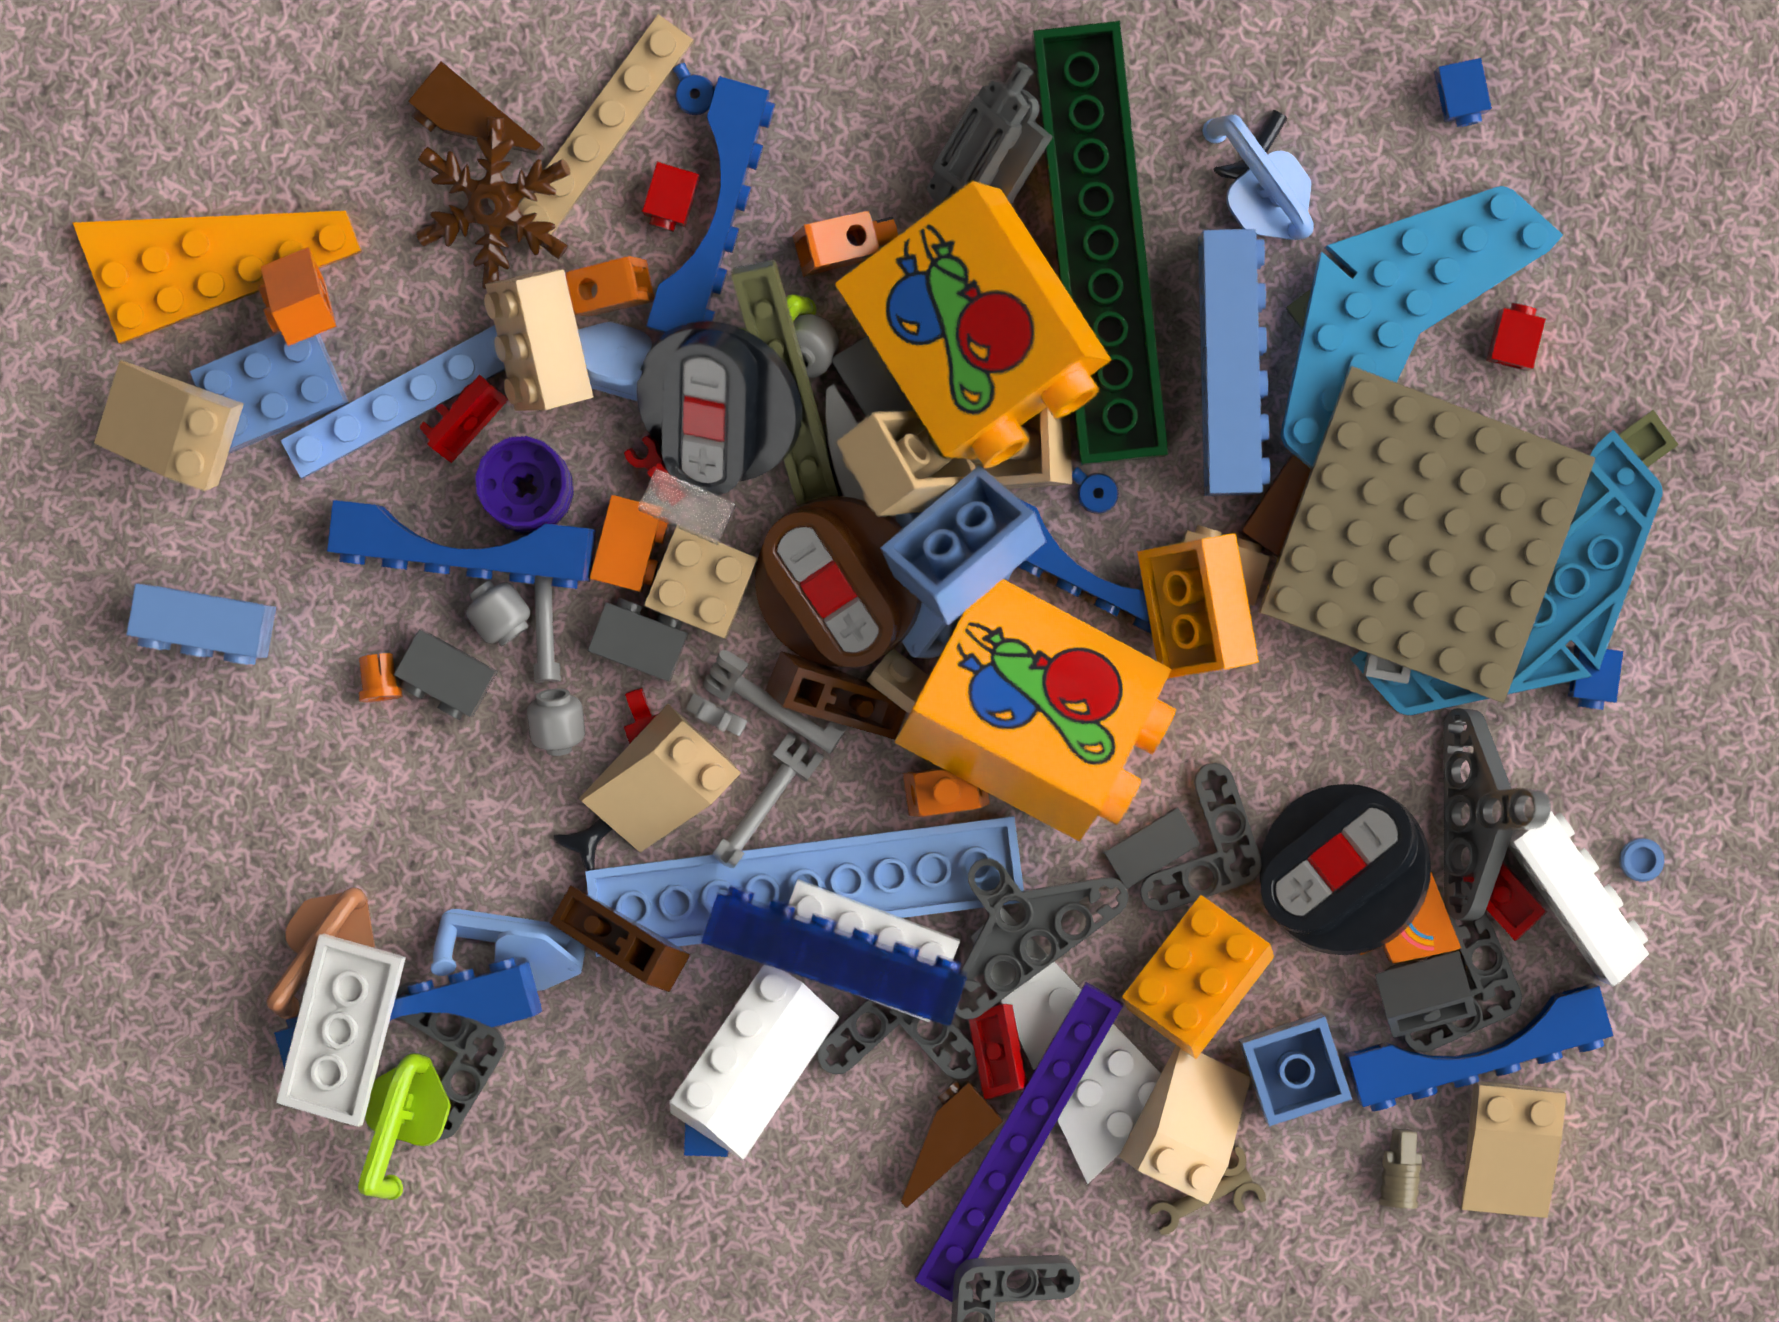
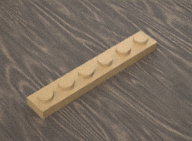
M658 14L547 166L549 167L563 159L568 164L571 174L550 184L557 191L555 195L534 193L538 202L524 197L518 205L522 215L537 213L533 221L554 223L555 228L548 232L550 235L554 234L668 78L673 68L676 67L692 45L694 40L661 15Z

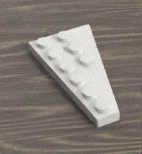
M1002 907L1000 910L1001 919L1008 925H1017L1018 923ZM984 924L971 936L974 944ZM1032 938L1028 940L1026 952L1031 959L1042 960L1048 956ZM1007 961L996 963L991 970L992 980L1000 986L1011 984L1016 976L1015 967ZM1055 962L1001 1000L1002 1004L1013 1005L1019 1040L1033 1070L1036 1069L1081 990ZM1114 1023L1058 1118V1123L1087 1184L1121 1153L1161 1075L1158 1069Z

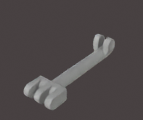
M535 576L537 663L534 664L535 683H544V681L561 682L560 664L554 662L552 577Z
M720 651L716 662L709 671L710 674L706 676L703 682V687L724 702L728 700L733 692H736L829 754L834 751L847 726L831 721L824 730L800 713L782 707L766 691L742 676L749 665L747 662L730 651Z
M791 732L786 735L771 756L782 765L729 839L726 841L723 838L712 853L719 862L727 867L734 869L744 855L741 850L794 776L797 775L807 782L824 758L823 755L817 752L811 757L808 765L803 763L801 759L810 748L805 742L801 744L794 755L789 753L787 749L793 745L796 738Z

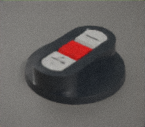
M698 321L671 329L662 335L648 351L640 369L642 371L641 378L637 381L638 408L646 430L650 436L656 439L662 450V458L667 471L681 487L700 496H720L731 491L739 481L753 479L770 471L791 452L798 439L802 424L801 398L797 384L787 365L763 340L734 325L715 321Z
M1337 784L1321 787L1293 801L1281 812L1270 827L1260 856L1262 863L1260 871L1261 895L1264 906L1270 916L1290 937L1312 950L1332 955H1354L1369 952L1389 943L1400 935L1420 911L1428 892L1431 876L1428 844L1414 816L1405 806L1390 795L1371 787L1356 784Z

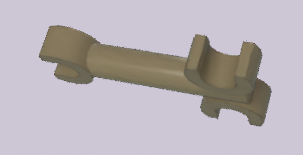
M1236 1145L1233 1149L1238 1157V1161L1233 1167H1227L1224 1173L1225 1177L1221 1178L1209 1204L1233 1192V1203L1242 1213L1246 1211L1241 1201L1244 1192L1248 1190L1256 1192L1261 1203L1266 1201V1194L1259 1184L1253 1182L1245 1167L1247 1163L1246 1155L1243 1149ZM1187 1195L1173 1203L1157 1201L1148 1209L1151 1215L1161 1210H1166L1170 1213L1169 1223L1158 1228L1161 1235L1172 1233L1177 1228L1180 1218L1208 1204Z

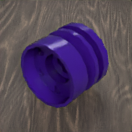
M529 436L509 437L493 445L481 458L475 475L476 493L484 510L506 529L521 534H531L545 524L557 525L569 512L574 497L573 477L566 462L544 441ZM533 477V485L537 488L534 495L526 493L521 498L522 491L517 487L518 483L521 480L529 482Z

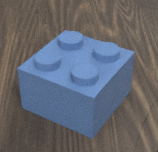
M1322 1013L1239 1039L1265 1122L1269 1126L1352 1100L1326 1017Z

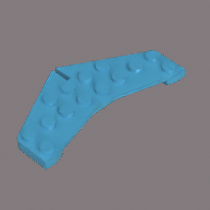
M1498 186L1327 245L1325 249L1352 272L1354 276L1353 278L1349 277L1323 252L1318 254L1281 428V440L1284 446L1311 469L1349 366L1397 383L1420 333L1549 252L1563 234L1514 190L1505 186Z
M1614 429L1597 443L1590 456L1596 459L1507 695L1592 677L1565 646L1571 640L1598 671L1600 669L1663 495L1660 481ZM1360 650L1351 660L1364 673L1367 653ZM1412 669L1408 684L1366 676L1389 704L1403 715H1416L1490 699Z

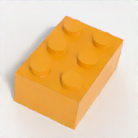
M1200 895L1123 994L1122 999L1127 1010L1197 1059L1273 960L1274 954L1271 944L1207 898Z

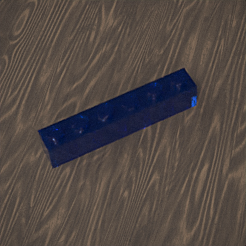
M730 885L728 891L719 889L701 943L951 1026L967 979V972L960 970L961 962L942 955H937L935 961L919 956V948L900 941H895L894 947L877 942L878 934L859 927H854L852 933L836 928V920L821 914L812 913L811 919L794 914L796 907L783 901L771 899L769 905L753 900L755 893L738 886Z

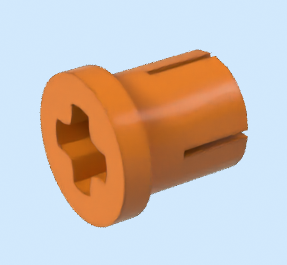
M380 653L379 658L377 654L359 658L363 690L358 693L360 702H379L398 699L403 696L402 688L397 687L392 653Z

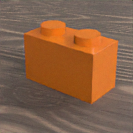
M309 247L261 266L264 284L259 285L258 288L267 307L264 309L265 317L272 332L281 331L288 346L337 327L325 279Z
M611 495L590 579L639 592L643 591L644 584L652 586L658 566V561L651 559L655 542L663 544L669 524V519L662 517L664 509Z

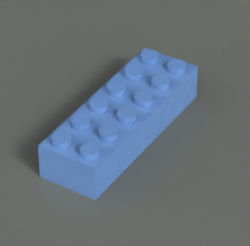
M1256 229L1203 230L1198 237L1204 496L1257 495L1262 492V486L1270 483L1269 458H1262L1261 442L1269 440L1268 414H1261L1260 399L1268 396L1267 370L1260 371L1259 356H1263V353L1267 352L1266 327H1259L1258 313H1261L1262 309L1266 308L1265 283H1257V269H1261V266L1265 264L1264 239L1256 240Z

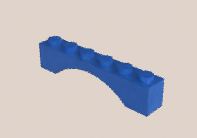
M718 77L707 115L709 125L716 139L720 158L721 187L716 212L706 236L695 253L676 273L658 285L647 323L648 329L665 334L683 324L714 320L715 311L708 309L713 293L720 295L722 292L727 270L720 268L725 251L733 253L739 228L732 225L736 211H745L751 192V186L744 185L749 168L757 170L763 150V145L756 143L760 128H769L775 109V103L768 102L770 97L769 90L725 77Z
M1022 501L1035 513L1046 542L1017 567L1038 578L1045 571L1059 578L1055 585L1056 587L1076 597H1079L1083 590L1097 597L1094 606L1116 617L1120 610L1136 617L1132 625L1152 634L1144 590L1121 587L1098 578L1079 566L1058 546L1046 529L1037 508Z
M333 500L327 552L339 553V562L365 565L366 557L382 558L381 567L407 570L408 561L425 563L424 572L450 575V567L454 566L467 568V577L492 579L493 571L510 573L509 581L535 584V576L552 577L551 586L577 589L578 580L590 582L596 530L545 524L528 536L505 545L484 549H457L437 544L419 536L400 523L384 506Z
M514 957L488 964L490 968L488 973L475 976L472 968L448 975L450 983L434 987L431 979L407 986L409 994L395 998L390 1020L400 1016L424 1012L450 1013L474 1019L493 1028L533 1017L543 1012L529 961L516 965ZM298 1016L286 1019L287 1027L274 1033L284 1070Z
M1592 983L1551 995L1541 1011L1522 1030L1503 1042L1478 1052L1457 1056H1432L1407 1051L1384 1042L1346 1053L1345 1056L1359 1104L1362 1107L1370 1106L1371 1111H1379L1395 1106V1098L1412 1094L1413 1100L1426 1098L1438 1093L1437 1086L1451 1082L1454 1083L1455 1088L1468 1086L1480 1081L1479 1074L1495 1070L1496 1076L1510 1074L1521 1070V1062L1535 1058L1538 1064L1556 1061L1563 1058L1561 1051L1577 1046L1579 1052L1598 1049L1604 1046L1603 1039L1614 1035L1600 986Z

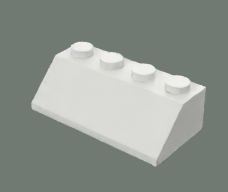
M1550 812V817L1543 827L1513 831L1508 847L1598 979L1614 987L1649 955L1643 946L1648 939L1635 920L1627 923L1619 911V908L1624 904L1610 884L1605 887L1601 885L1594 874L1599 870V867L1585 848L1581 851L1577 850L1569 838L1575 833L1561 813L1554 816Z
M767 960L671 1099V1114L741 1160H744L839 1020V1016L804 983Z

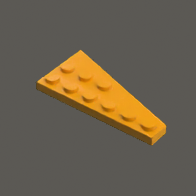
M347 211L72 222L119 344H124L259 292L258 286L264 284L261 266L309 247L319 269L362 253Z

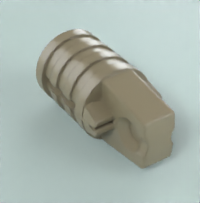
M1392 1130L1390 1151H1384L1380 1205L1395 1208H1418L1417 1196L1419 1195L1418 1184L1420 1183L1419 1171H1421L1422 1153H1416L1417 1132L1413 1130Z

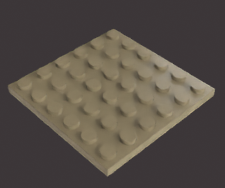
M1349 366L1258 612L1504 703L1596 458L1359 368Z

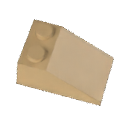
M121 360L115 373L94 443L166 478L207 491L219 484L244 403Z
M1047 407L1021 425L1029 439L1028 443L1015 455L996 466L984 468L978 457L971 460L975 468L980 465L1007 489L1072 485L1070 413L1060 418H1054Z
M667 704L579 799L638 852H642L710 806L741 772L725 754L670 704Z
M1176 1045L1119 1157L1136 1170L1209 1204L1229 1164L1251 1077L1203 1053L1195 1059Z
M1484 1081L1473 1084L1461 1210L1548 1218L1563 1134L1566 1103L1565 1092L1555 1088Z

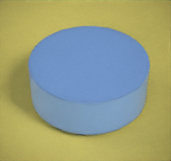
M1645 838L1633 839L1621 850L1619 857L1620 867L1624 874L1633 880L1640 882L1650 881L1661 873L1664 867V854L1660 846L1652 840Z

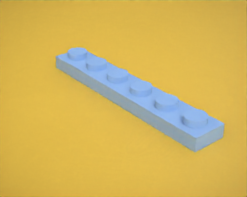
M495 325L280 440L300 478H306L436 408L438 404H443L460 395L461 391L468 384L472 383L479 374L488 380L505 370L504 362L499 360L495 351L494 340L497 336Z

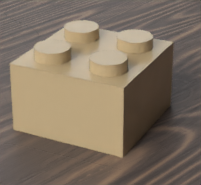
M677 525L644 606L726 639L755 570L758 558Z

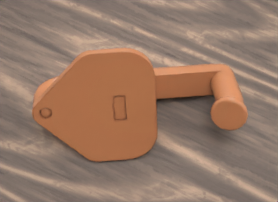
M349 888L343 893L308 899L303 902L286 927L285 936L289 947L297 953V956L266 999L267 1006L276 1015L283 1019H289L298 1014L300 1004L294 995L309 976L319 935L327 934L375 948L368 899L361 889Z

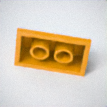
M1236 533L1137 551L1156 660L1172 669L1168 678L1224 670L1259 662Z

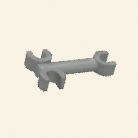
M696 694L692 695L686 707V710L696 714V718L722 731L727 730L739 737L748 720L730 711H725L722 707H715L714 703Z

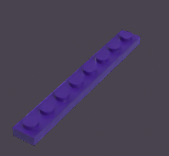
M1087 982L1084 983L916 1275L915 1282L950 1302L953 1301V1284L956 1269L964 1261L979 1257L1121 1011L1123 1002Z

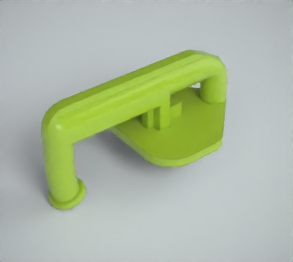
M418 1053L406 1055L396 1068L378 1077L373 1083L365 1120L375 1133L358 1182L359 1192L365 1196L395 1200L402 1195L403 1184L399 1177L391 1174L385 1176L396 1139L424 1147L434 1144L443 1133L451 1105L434 1065L426 1055Z

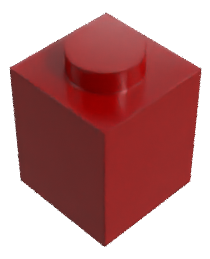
M657 162L642 210L645 216L651 217L649 225L674 232L676 225L686 228L700 181L699 174Z
M1511 303L1510 309L1503 308L1499 310L1486 361L1527 372L1534 369L1546 318L1535 316L1536 308L1517 303Z

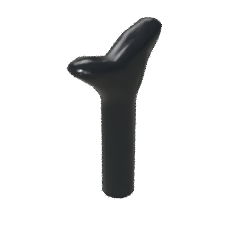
M1276 110L1271 112L1256 137V140L1266 154L1288 119ZM1242 159L1234 164L1215 167L1214 172L1221 177L1236 180L1249 167Z
M600 818L586 830L568 835L557 834L554 835V840L557 844L580 853L583 865L588 871L595 870L597 845L613 829Z

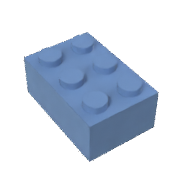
M279 333L190 371L196 387L244 403L229 453L238 451L349 404L320 333L290 346L287 345L282 333Z
M978 465L883 545L881 550L893 576L942 621L949 625L1040 548L1046 540L1035 513Z
M135 583L127 636L138 637L137 646L170 650L171 643L181 645L180 653L213 657L214 651L224 652L223 661L255 665L256 658H268L276 607Z

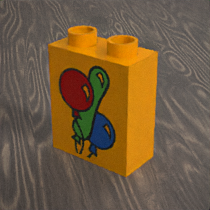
M971 181L835 283L944 457L971 460L978 457L984 468H991L1004 462L1019 452L1029 441L1021 425L1046 407L1054 418H1060L1083 406L1099 390L1090 376L1111 361L1109 355L1002 190L996 187Z
M1002 579L963 612L894 743L1080 842L1097 816L1118 825L1132 802L1142 779L1122 768L1133 746L1153 755L1163 739L1177 709L1157 698L1172 669Z

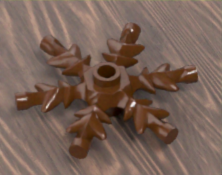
M493 116L487 117V140L480 136L476 138L477 144L486 158L477 159L479 164L486 170L483 179H471L468 164L461 171L452 151H448L445 161L435 151L427 147L418 159L420 163L438 173L431 179L433 184L453 185L449 192L450 194L464 191L468 198V204L464 209L448 205L452 214L440 211L431 212L430 216L436 223L416 232L418 241L425 247L444 237L445 245L449 247L456 239L460 229L464 237H466L470 223L480 224L484 229L485 235L478 239L475 245L484 246L476 255L473 265L477 267L484 264L483 289H486L485 284L499 281V266L507 270L510 268L509 262L500 248H509L507 242L500 236L501 230L506 226L515 227L518 242L525 235L534 255L539 254L540 246H542L559 260L568 248L567 244L548 233L555 228L554 223L545 221L535 222L533 220L537 213L522 215L518 208L519 201L523 197L538 202L534 193L555 195L557 191L550 184L571 174L568 164L565 160L561 159L542 170V162L540 159H537L530 168L527 177L521 169L517 183L511 184L506 182L501 172L510 166L512 162L502 160L512 148L513 140L509 139L502 142L504 117ZM488 198L494 202L495 210L490 207Z

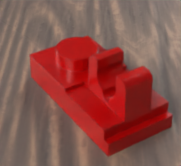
M479 374L472 383L468 384L461 391L459 398L451 405V409H448L443 404L436 406L435 409L442 415V419L434 428L423 421L420 424V430L430 440L427 444L450 463H453L506 404L508 399L498 388Z
M1503 861L1486 910L1511 938L1517 941L1548 911ZM1463 877V882H1474V878Z
M1001 1004L994 1006L974 1019H968L984 1099H991L1024 1089L1028 1081L1025 1077L1024 1061L1020 1052L1021 1046L1013 1005Z

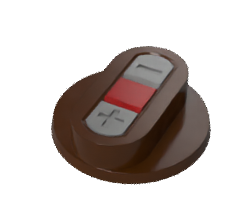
M828 496L813 499L798 505L786 513L768 531L758 555L755 571V589L758 604L765 621L775 636L799 656L818 664L834 667L865 666L896 648L911 631L922 605V602L893 576L881 550V547L898 534L903 527L890 515L877 516L876 512L868 506L866 501L845 496Z

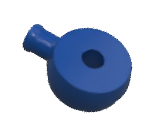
M685 63L677 65L673 68V72L680 81L675 89V100L678 107L690 115L706 113L710 108L715 91L712 82L702 75H691ZM694 90L700 92V97L697 99L690 97V93Z
M1079 467L1075 468L1072 472V480L1079 485L1078 499L1082 507L1094 514H1102L1111 510L1115 506L1119 495L1115 481L1103 473H1093L1087 476ZM1100 488L1103 491V496L1095 498L1093 495L1094 489Z

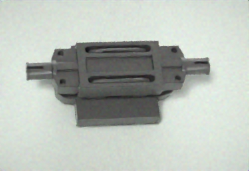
M1017 62L1006 83L1000 80H991L988 86H982L978 95L974 96L932 166V169L936 172L926 189L934 202L927 214L971 181L1001 189L1010 204H1012L1053 137L1035 122L1039 113L1038 100L1028 91L1023 90L1026 82L1033 74V70L1028 69L1027 65Z

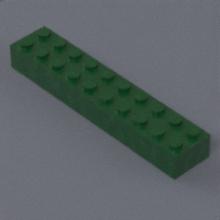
M1120 21L1033 30L1032 44L1041 125L1045 131L1053 136L1044 152L1058 278L1111 359L1109 363L1090 376L1099 389L1097 394L1083 406L1073 411L1079 466L1165 457L1168 455L1121 24Z

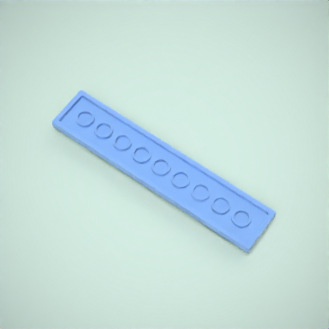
M1014 816L742 850L744 855L734 869L723 865L713 854L585 871L588 895L659 934L678 947L777 934L798 879L901 918L984 908L968 883L970 867L982 858L997 860L1005 868L1019 889L1024 891ZM984 865L976 871L975 883L980 889L991 890L998 885L1000 874L995 867ZM1011 900L1006 902L1004 905L1015 904L1020 902L1016 900Z

